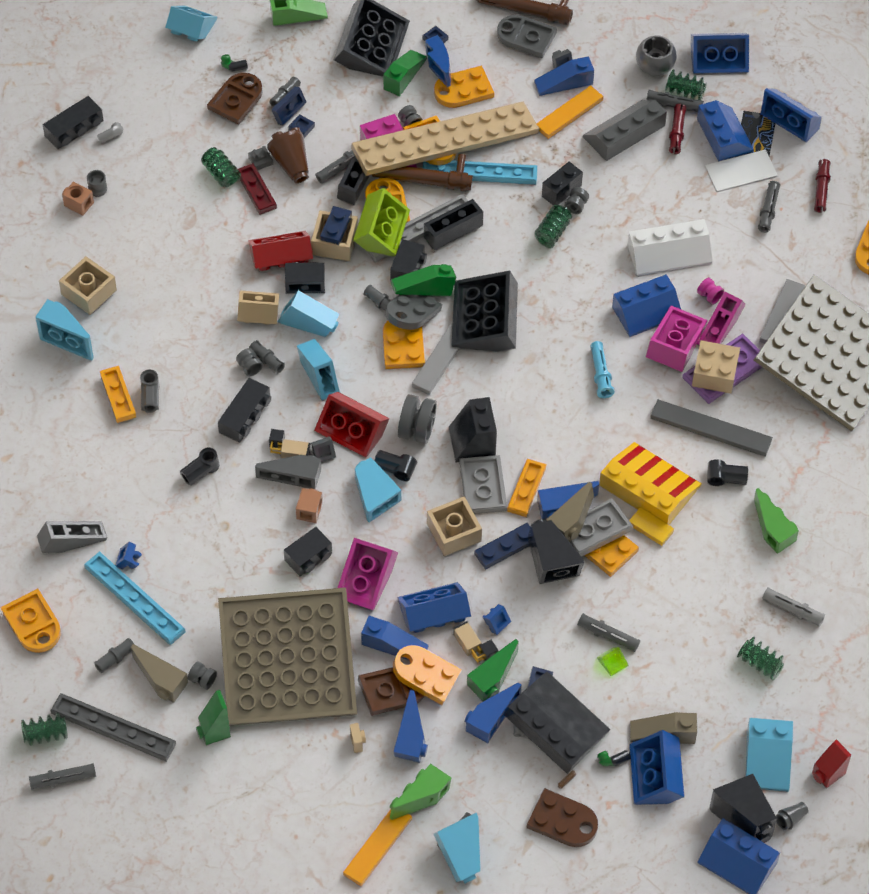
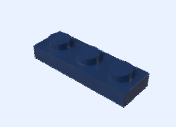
M525 523L476 549L474 555L486 570L529 547L528 534L530 525Z

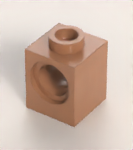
M74 181L62 193L64 206L82 216L94 203L92 191Z
M302 488L296 506V519L317 523L323 503L322 492L312 488Z

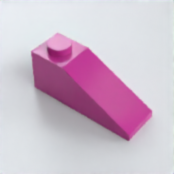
M724 292L697 345L700 346L701 340L721 344L746 304L743 300Z

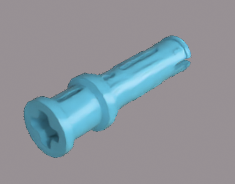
M595 341L591 343L590 348L596 371L594 381L598 387L596 392L599 398H609L615 393L614 387L611 386L612 376L607 370L603 343Z

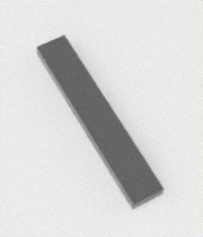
M657 399L650 418L764 457L767 455L773 438Z
M60 693L50 710L51 714L166 762L176 746V741L62 693Z

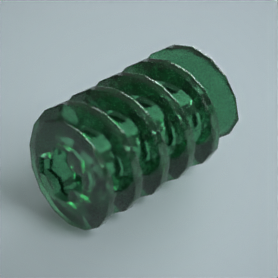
M673 69L668 77L665 91L668 88L670 93L676 90L677 95H681L684 92V97H688L691 93V99H695L698 95V100L702 101L707 82L704 83V77L697 81L696 75L690 79L689 73L682 77V71L675 75V69Z
M212 147L202 155L201 163L214 176V179L218 181L220 186L229 187L239 180L241 172L237 170V167L233 165L231 160H228V157L224 155L222 150Z
M554 205L550 208V211L535 230V237L540 244L547 248L555 246L559 237L562 236V232L566 230V226L570 224L569 219L573 217L567 208L561 205Z
M753 636L741 647L737 658L742 656L743 662L749 661L751 667L756 665V670L759 672L764 669L763 674L765 676L771 674L770 679L773 681L784 667V656L781 655L775 658L777 651L774 650L769 654L770 646L762 649V641L755 645V637Z
M59 713L55 714V720L51 718L50 714L47 715L46 721L39 716L37 723H35L33 718H30L29 725L26 724L24 719L21 720L24 743L27 740L30 746H33L34 739L37 740L38 744H42L43 737L47 742H50L52 735L56 741L59 740L60 734H62L64 739L68 738L65 716L61 718Z

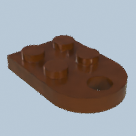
M237 73L231 76L208 102L207 109L239 125L262 97L263 90L260 79L250 73ZM248 81L253 82L252 85H245L244 83Z
M393 667L358 675L357 680L371 716L405 708L410 690L415 692L417 704L424 698V695L399 681L393 671Z
M544 788L527 823V829L571 847H582L589 844L595 838L598 830V819L594 811L588 806ZM588 825L592 828V831L586 834L581 832L580 827Z

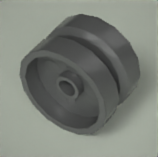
M408 394L400 415L398 437L409 440L414 434L416 442L427 444L435 422L437 401L426 398L420 406L419 396Z

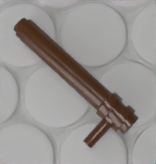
M477 0L478 3L546 18L551 22L559 21V24L563 25L566 23L570 24L573 16V9H569L567 6L569 0H561L559 5L534 0Z
M459 154L456 171L444 172L404 166L372 174V177L391 178L398 181L447 187L449 190L456 188L466 192V190H471L473 175H468V173L464 172L466 155Z

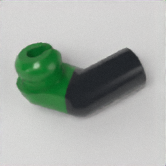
M229 54L221 56L222 67L230 71L248 69L246 59L235 62L231 60Z
M624 750L609 757L608 752L603 751L597 754V758L602 766H618L630 760L631 755L627 750Z

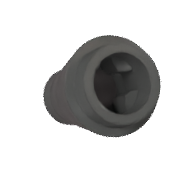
M800 802L779 810L776 815L778 826L783 830L792 829L809 812L808 807L805 803Z

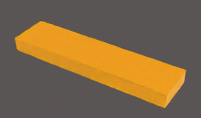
M590 85L536 123L539 127V132L547 139L551 138L602 102L604 96Z
M390 809L343 871V875L362 887L412 820L410 814L392 820L390 819Z

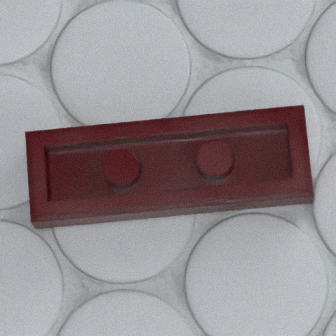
M254 163L236 169V174L259 215L277 209V204Z

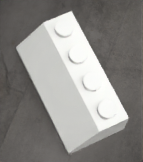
M705 219L629 231L627 246L636 276L713 263L710 235Z

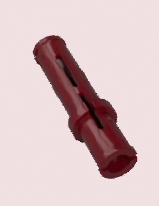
M681 104L674 106L672 131L669 133V152L672 154L673 148H675V155L681 152V142L684 139L683 127L686 111L684 104L682 105V110H680Z
M823 159V164L822 160H819L818 173L815 177L817 187L814 210L818 213H822V207L823 212L826 211L828 183L831 180V175L829 174L831 162L828 159Z

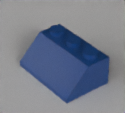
M691 34L693 73L749 72V34Z
M766 88L764 90L761 115L807 143L820 129L822 117L777 89Z
M717 100L699 105L697 120L718 162L754 152L732 107Z
M667 274L613 294L612 308L629 337L658 327L670 306L681 309L676 289Z
M458 582L397 597L406 627L410 632L418 633L424 631L427 627H442L447 622H462L467 617H471L467 592Z
M661 730L629 744L634 804H669L684 798L679 737Z
M722 818L710 836L697 863L746 893L757 894L777 865L780 852Z

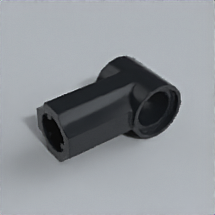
M210 447L202 449L199 457L180 470V475L188 485H193L207 473H214L219 469L220 464L216 450Z
M382 450L377 452L374 460L382 470L393 473L401 481L410 480L418 463L413 456L407 454L398 456Z
M719 459L708 462L707 483L709 485L722 486L725 483L747 485L748 466L727 465Z

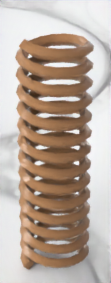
M574 770L558 783L561 787L560 789L565 786L564 784L569 779L571 780L576 776Z

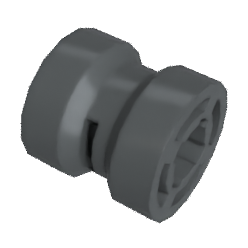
M412 105L403 107L398 113V118L404 123V126L423 120Z
M100 170L90 171L87 175L88 189L92 191L95 197L103 196L107 192L106 175Z
M574 187L570 192V197L564 203L565 208L573 214H580L584 209V204L589 199L588 192L583 188Z
M251 348L242 350L236 357V361L240 366H243V371L247 376H254L263 368L262 362L256 358V353Z
M199 661L192 666L188 674L189 681L199 683L200 687L206 690L213 685L217 677V671L212 668H205V665Z

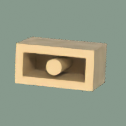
M240 291L237 321L263 323L266 325L277 324L279 294Z

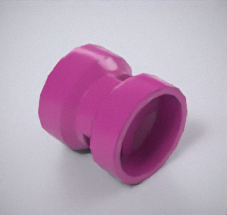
M710 277L704 279L697 288V293L707 297V301L711 305L716 304L722 298L725 291L721 286H716Z

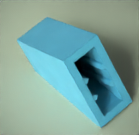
M298 290L284 306L277 322L326 337L330 331L333 333L337 328L339 322L336 320L339 313Z
M313 339L297 345L300 362L320 399H327L329 394L340 392L333 361L319 343Z
M371 457L357 464L355 467V481L366 519L370 523L402 501L401 489Z
M477 813L433 834L456 882L463 880L464 884L475 879V874L480 872L479 819Z

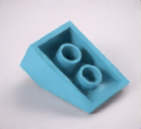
M47 299L35 317L40 340L92 361L94 356L90 335L60 302H53Z
M749 718L746 743V776L754 774L762 790L789 792L793 721Z

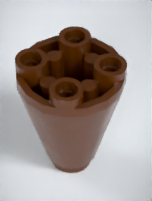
M299 127L292 128L284 133L281 131L274 133L271 136L272 140L267 144L268 151L295 183L306 181L309 178L304 136Z

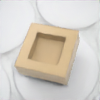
M358 723L350 724V736L354 753L363 752V743H366L365 732L360 730Z

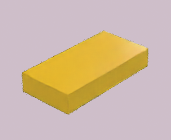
M641 507L629 520L634 529L661 546L664 545L674 532L672 526Z

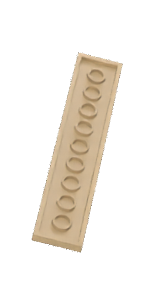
M523 101L353 142L351 149L365 175L368 176L538 134L539 127Z

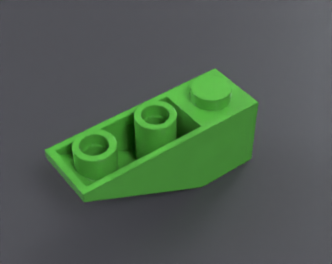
M270 0L273 26L328 19L326 5L323 2L314 0Z
M757 488L754 503L763 538L778 554L797 541L799 530L794 522L786 518L782 509L776 507L771 502L770 497Z
M431 763L425 770L421 769L416 776V780L412 784L408 783L403 790V794L399 798L396 797L390 804V819L393 820L437 804L449 791L452 777Z

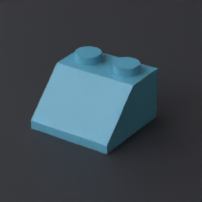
M185 5L171 6L165 28L171 29L173 34L180 36L185 34L188 35V39L198 41V39L206 38L217 21V16Z

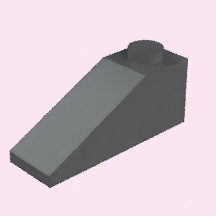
M297 455L257 463L255 465L256 478L316 489L321 473V459L313 455Z
M46 521L38 533L37 539L42 553H62L106 541L107 535L102 521Z

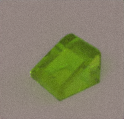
M613 647L597 657L610 676L629 666L619 647Z

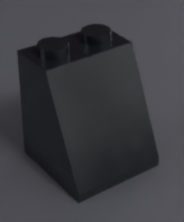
M490 397L470 399L450 424L449 433L456 463L461 458L496 455L497 429Z
M545 519L533 522L530 526L528 542L539 584L580 576L584 560L552 520L546 521Z
M754 774L713 789L709 807L713 814L721 820L722 818L763 843L771 839L777 817Z

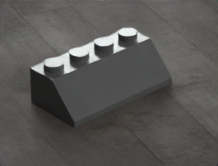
M641 100L583 134V138L605 161H608L663 128L666 123L667 111L656 100Z

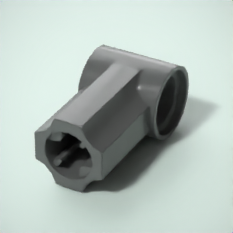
M148 369L140 375L141 410L152 413L159 410L160 386L157 372Z

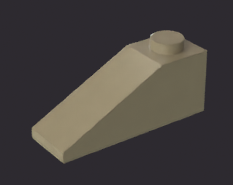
M588 482L546 519V521L552 520L569 542L576 539L582 530L594 497L592 483Z
M133 644L131 646L132 657L157 695L163 700L175 702L188 684L187 673Z
M674 712L630 721V742H636L664 730L679 737L680 744H695L697 737V713Z

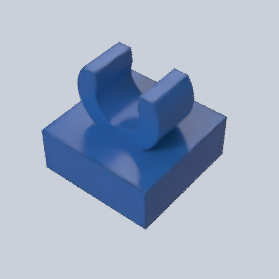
M128 542L120 548L116 567L123 570L126 566L130 568L139 566V563L133 560V557L139 559L142 556L139 551H135L136 544Z
M500 604L495 608H491L487 615L482 616L491 632L496 635L511 622L505 607Z

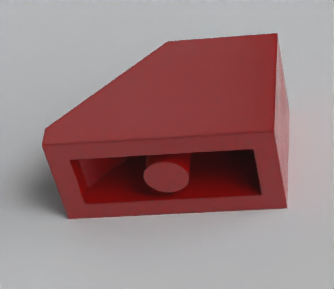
M837 739L814 763L812 770L814 779L819 784H823L826 789L846 774L851 754Z

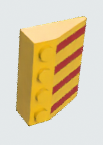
M635 442L612 458L601 471L599 486L637 510L641 507L670 525L702 485L699 481Z

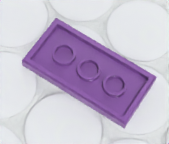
M743 333L726 344L740 347L733 387L762 368V366L753 361L760 350ZM695 366L683 374L682 378L708 404L725 393L693 387Z

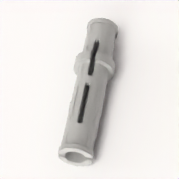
M767 587L763 594V600L797 615V618L801 620L804 618L817 626H820L824 620V613L822 614L810 608L808 604H801Z

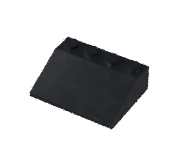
M357 0L352 6L334 61L351 70L383 77L390 65L398 58L410 20L374 0Z
M510 270L455 281L452 347L494 352L516 349L518 283Z
M548 671L524 690L508 706L504 714L508 720L567 774L611 730Z

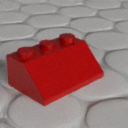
M306 231L248 240L255 269L259 268V271L271 269L270 266L275 265L285 267V263H308L309 259H313L310 236Z
M335 392L328 395L314 431L325 437L330 436L333 441L366 458L383 436L390 418L340 392Z

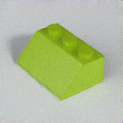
M384 188L368 194L353 241L366 251L396 256L410 209Z

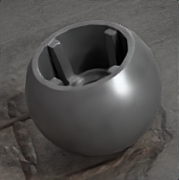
M658 35L644 39L636 51L638 66L644 73L651 76L667 74L674 67L677 59L673 43L669 39Z

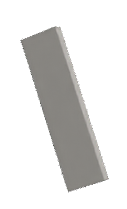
M786 279L759 342L766 343L805 285Z
M451 325L412 382L413 388L430 395L460 349L452 347Z

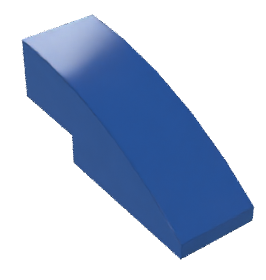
M436 35L425 40L428 64L434 74L446 87L451 86L449 55L443 41Z

